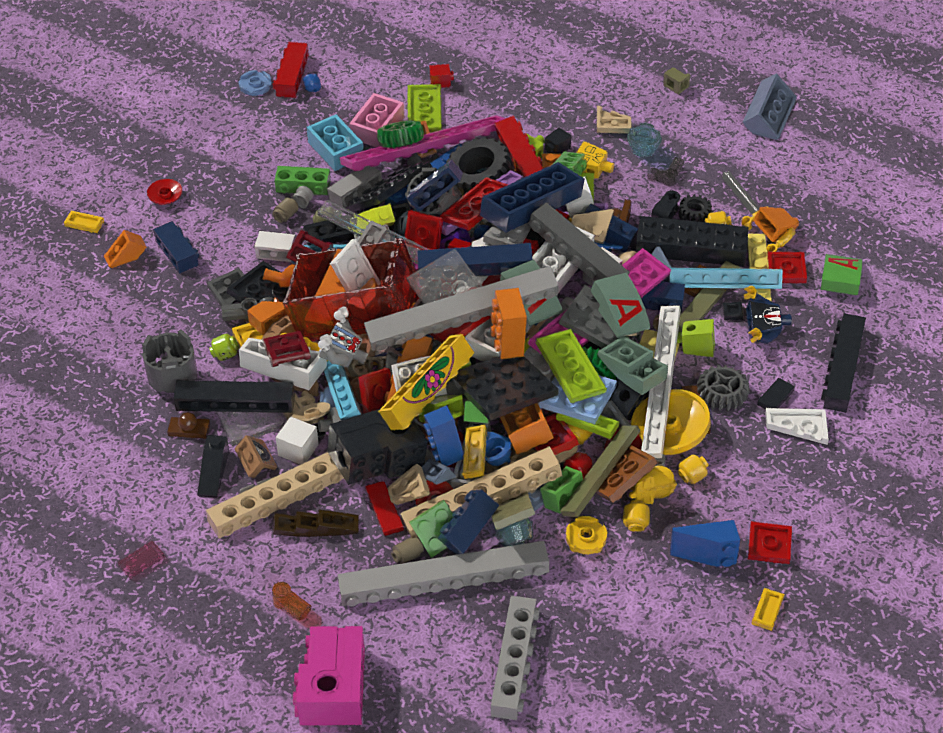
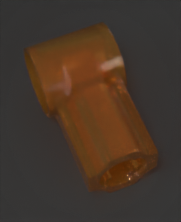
M277 582L272 588L273 605L278 609H284L298 621L304 620L311 611L312 606L291 591L288 583Z

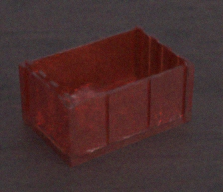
M395 238L393 241L360 245L381 282L378 287L316 296V293L337 249H328V251L309 254L298 253L286 298L283 300V306L295 332L301 331L303 337L308 338L310 341H318L325 334L330 335L337 322H340V320L334 318V313L339 308L345 306L349 311V315L345 319H348L355 334H367L365 322L412 308L419 277L404 239Z

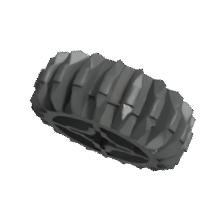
M719 364L716 368L711 366L709 370L705 369L703 374H700L697 382V393H700V397L704 398L707 406L711 405L712 410L718 407L719 411L722 408L729 411L730 407L736 410L737 406L742 407L743 402H746L750 390L746 374H741V370H735L734 366L732 368H728L727 365L721 367Z

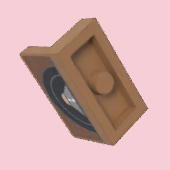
M246 435L234 448L248 477L255 478L263 468L272 470L277 468L262 439Z

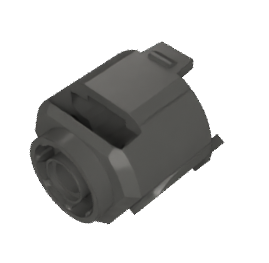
M422 168V172L411 180L407 193H405L406 198L410 190L437 171V169ZM454 185L423 209L424 212L422 210L420 212L440 217L443 212L462 198V194L458 187ZM408 201L410 207H412V208L414 209V211H417V210L413 207V205Z
M180 329L178 333H162L153 338L151 335L146 337L142 344V357L148 383L153 389L158 392L174 393L176 381L196 380L198 371L194 348L190 337L183 330ZM161 356V361H158L156 364V358H160Z

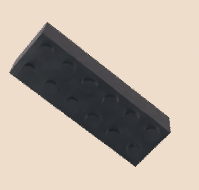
M640 216L636 252L643 248L652 254L655 248L659 246L665 257L670 260L723 265L725 261H728L738 267H745L749 227Z

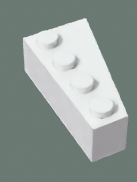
M248 338L239 349L240 367L283 382H293L294 386L306 390L313 386L326 369L327 360L319 357L322 349H319V351L310 350L311 359L309 360L300 359L272 367L263 346V340ZM301 350L293 351V352H288V353H284V354H279V355H277V356L286 355V354H290V353H295V352H299V351H301Z

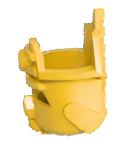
M654 466L649 473L638 480L635 486L629 488L633 490V492L629 493V497L641 500L644 504H653L654 499L670 496L677 486L673 472L665 466Z

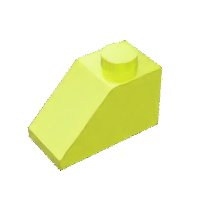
M391 204L373 208L353 216L357 233L365 230L371 220L382 226H391L395 223Z

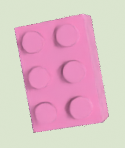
M373 93L349 123L350 129L364 144L376 148L380 147L377 139V130L384 125L400 122L404 119V102Z

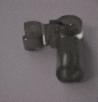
M675 157L666 171L651 168V174H647L648 180L659 181L666 186L675 185L676 177L684 166V160Z

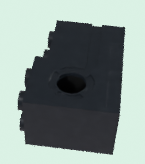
M380 409L332 423L329 427L327 452L348 485L377 477L384 473L388 479L401 476L415 464L421 467L425 464L428 439L413 419L410 426L404 430H391L379 413Z

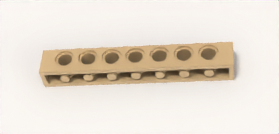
M547 447L401 513L402 519L410 537L418 538L409 521L442 500H445L453 513L458 507L463 505L465 496L471 490L482 489L500 505L508 499L516 498L524 492L536 489L547 482L561 477L560 464L551 448Z
M327 452L207 509V520L218 538L229 536L234 531L251 525L252 522L266 518L279 509H285L288 505L301 501L312 493L320 492L323 488L340 482L344 477Z

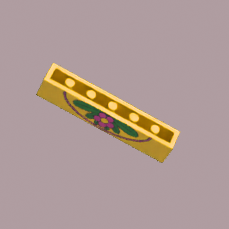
M463 334L449 336L379 410V413L391 430H404L408 428L414 417L420 415L423 412V408L435 399L434 396L447 386L446 383L458 374V370L470 361L469 358L475 352Z

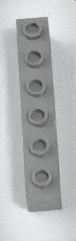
M511 596L491 701V717L517 720L518 712H523L524 699H521L522 693L526 694L527 680H524V677L529 675L531 662H527L528 656L532 657L534 644L530 642L531 638L535 639L537 626L534 625V620L538 621L540 608H536V599Z

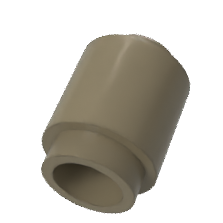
M285 198L274 208L272 212L274 219L279 223L286 222L298 211V204L292 198Z
M417 537L408 538L394 545L391 555L396 563L403 564L419 557L424 549Z

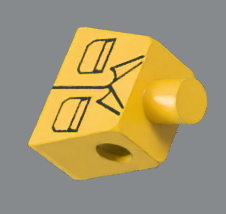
M583 141L577 153L585 154L584 160H587L586 170L582 173H594L595 179L599 178L602 171L612 173L614 163L607 161V151Z

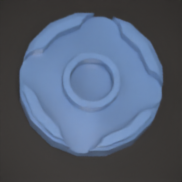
M257 70L248 71L240 77L239 81L240 90L251 96L264 94L272 87V79L264 71L262 73Z

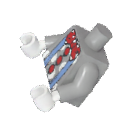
M345 306L339 308L334 313V318L340 320V322H337L330 335L325 334L320 337L321 341L318 342V346L322 349L319 357L330 361L331 364L349 367L353 359L364 364L369 354L359 349L363 340L352 330L348 319H345L349 315V311Z

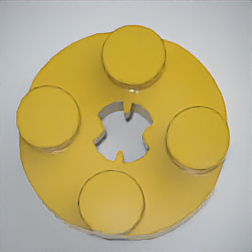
M578 517L575 519V522L571 523V525L569 523L566 528V542L572 552L580 554L599 553L606 544L607 529L604 524L602 526L598 519L594 517ZM584 533H589V536L592 535L588 538L583 537Z

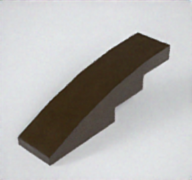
M319 509L317 514L297 511L295 516L275 513L273 517V535L318 537L358 534L359 515Z

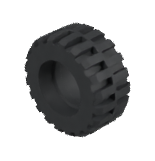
M482 137V139L475 138L473 141H466L463 143L464 145L458 146L455 152L450 154V159L447 160L448 162L452 159L463 172L461 181L456 184L462 197L486 177L497 180L510 170L515 172V166L508 148L502 142L493 138ZM489 167L482 173L471 175L478 169Z

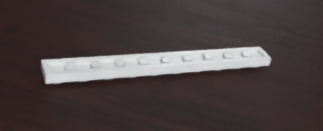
M661 306L654 359L668 365V374L666 380L649 391L641 449L654 458H662L681 313L680 306Z

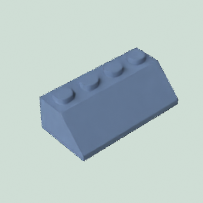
M777 73L761 81L743 120V124L752 134L776 140L779 139L797 98Z

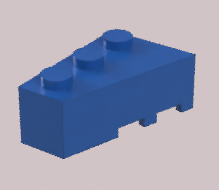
M444 406L425 414L426 423L423 425L428 435L429 444L434 449L432 454L435 461H440L442 465L449 466L463 460L464 452L454 418L448 407Z

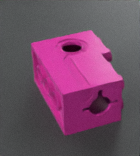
M310 626V635H306L307 654L304 656V664H299V672L294 674V686H296V692H293L295 717H299L300 725H362L365 662L363 626H345V628H338V626Z

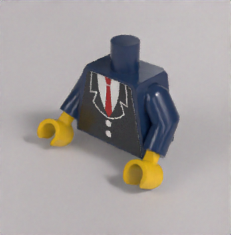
M754 286L746 287L744 290L748 293L744 294V299H750L746 307L749 339L752 343L757 341L768 344L780 335L784 325H791V314H781L779 304L773 303L759 295Z

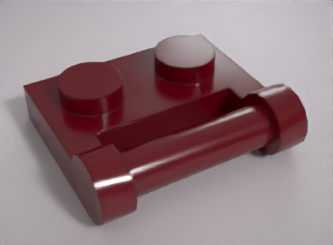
M300 230L286 258L319 273L328 254L332 252L334 245L309 235L305 230ZM307 241L322 250L318 253L303 246L302 243Z
M301 331L263 338V346L272 367H277L281 363L311 359L310 350ZM301 350V351H299V352H295V353H290V354H286V355L277 356V355H279V354H284V353H288V352H293V351Z

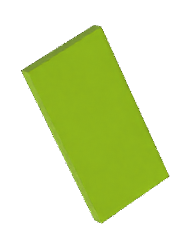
M441 84L407 85L408 121L416 120L421 122L426 120L430 133L442 130Z
M571 329L536 339V345L570 403L606 393V386Z

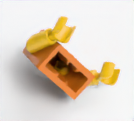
M760 207L759 211L752 214V217L744 216L741 220L742 226L749 227V230L752 229V222H754L772 242H775V244L767 246V252H777L779 247L782 248L795 235V229L799 225V220L796 217L792 218L785 209Z

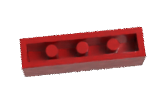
M288 42L287 48H284L283 59L281 58L280 69H277L276 73L277 79L273 81V90H276V96L296 98L309 57L308 43Z

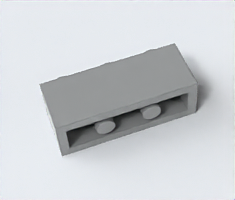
M369 165L365 166L363 170L354 171L327 188L330 202L344 211L345 207L350 205L349 201L357 196L360 197L363 191L368 188L372 189L375 187V183L382 180L381 171Z

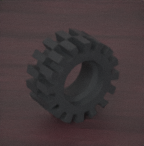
M693 194L692 197L687 195V198L684 197L680 201L679 218L686 221L706 222L705 218H708V214L711 213L712 204H710V200H707L706 197L702 198V195L696 197V194Z

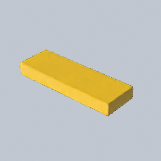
M485 425L466 428L462 472L464 479L484 476L487 428Z

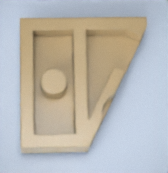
M597 106V133H631V117L619 114L613 110L609 113L603 111L601 106Z
M608 209L574 215L571 223L595 235L594 242L603 244L614 210Z
M415 464L387 488L391 502L396 505L430 494L423 469L418 464Z

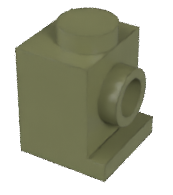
M674 67L664 73L663 86L671 91L680 94L689 88V73L685 75Z

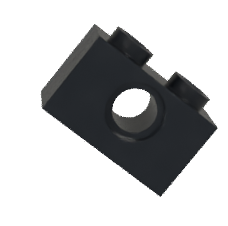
M619 379L618 387L608 401L612 400L624 417L630 421L635 409L641 404L647 392L641 395ZM629 391L630 398L624 401L623 395Z

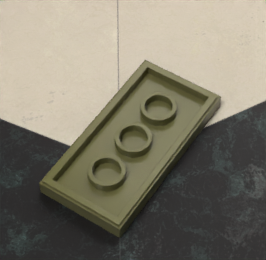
M524 492L520 496L508 499L499 505L492 515L496 530L535 515L528 493Z

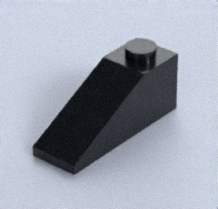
M207 435L202 456L197 496L218 497L229 455L227 436Z

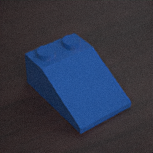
M728 520L673 528L670 555L715 567H729L737 564L740 537L735 521Z

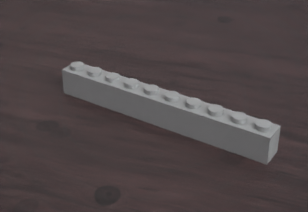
M551 266L365 322V329L372 351H381L394 344L401 345L407 340L420 339L430 333H440L446 328H456L463 323L469 321L476 322L482 317L491 316V312H494L492 299H495V290L519 288L523 305H531L544 298L551 299L558 294V284Z
M544 541L337 575L342 606H356L360 603H375L379 600L398 599L408 595L418 596L421 593H437L451 588L460 589L463 586L469 585L479 586L488 582H501L512 578L521 579L524 576L530 575L540 576L549 572V558Z

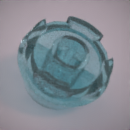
M640 123L638 127H631L627 135V141L631 151L636 156L649 157L656 152L662 137L660 131H657L654 125Z
M529 517L499 530H496L494 527L496 533L494 536L503 547L526 544V542L533 539V521H530Z

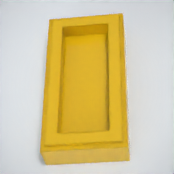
M71 211L64 221V226L98 233L104 223V217Z
M764 588L752 620V625L772 631L785 594Z

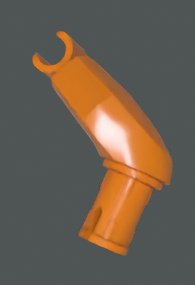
M294 264L289 265L282 273L266 268L263 280L279 283L280 287H289L297 280H309L312 270H306V267Z

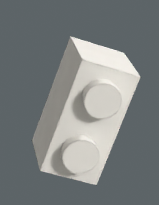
M259 231L255 243L256 258L291 262L286 256L295 241V235Z

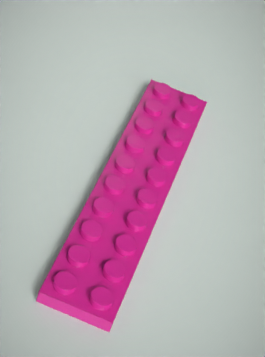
M498 115L425 134L421 141L412 145L395 148L380 146L340 157L341 165L353 171H360L365 166L375 167L380 165V162L396 161L398 157L408 158L413 153L418 152V154L428 152V149H441L446 144L456 145L461 140L470 141L479 135L482 137L489 136L491 132L496 131L494 123L506 118Z
M643 248L622 264L630 272L629 277L641 298L671 272L670 268ZM566 310L531 337L528 345L542 355L535 343L536 339L568 330L559 324ZM574 333L581 347L589 342L587 339Z

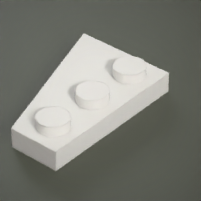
M766 408L767 429L828 445L829 438L825 409Z

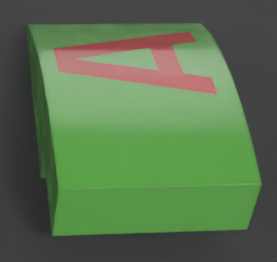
M826 254L820 290L858 295L862 259Z

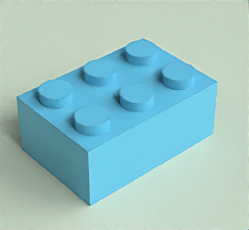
M337 114L307 127L308 143L334 171L346 167L341 165L340 157L361 152L364 148L363 142Z

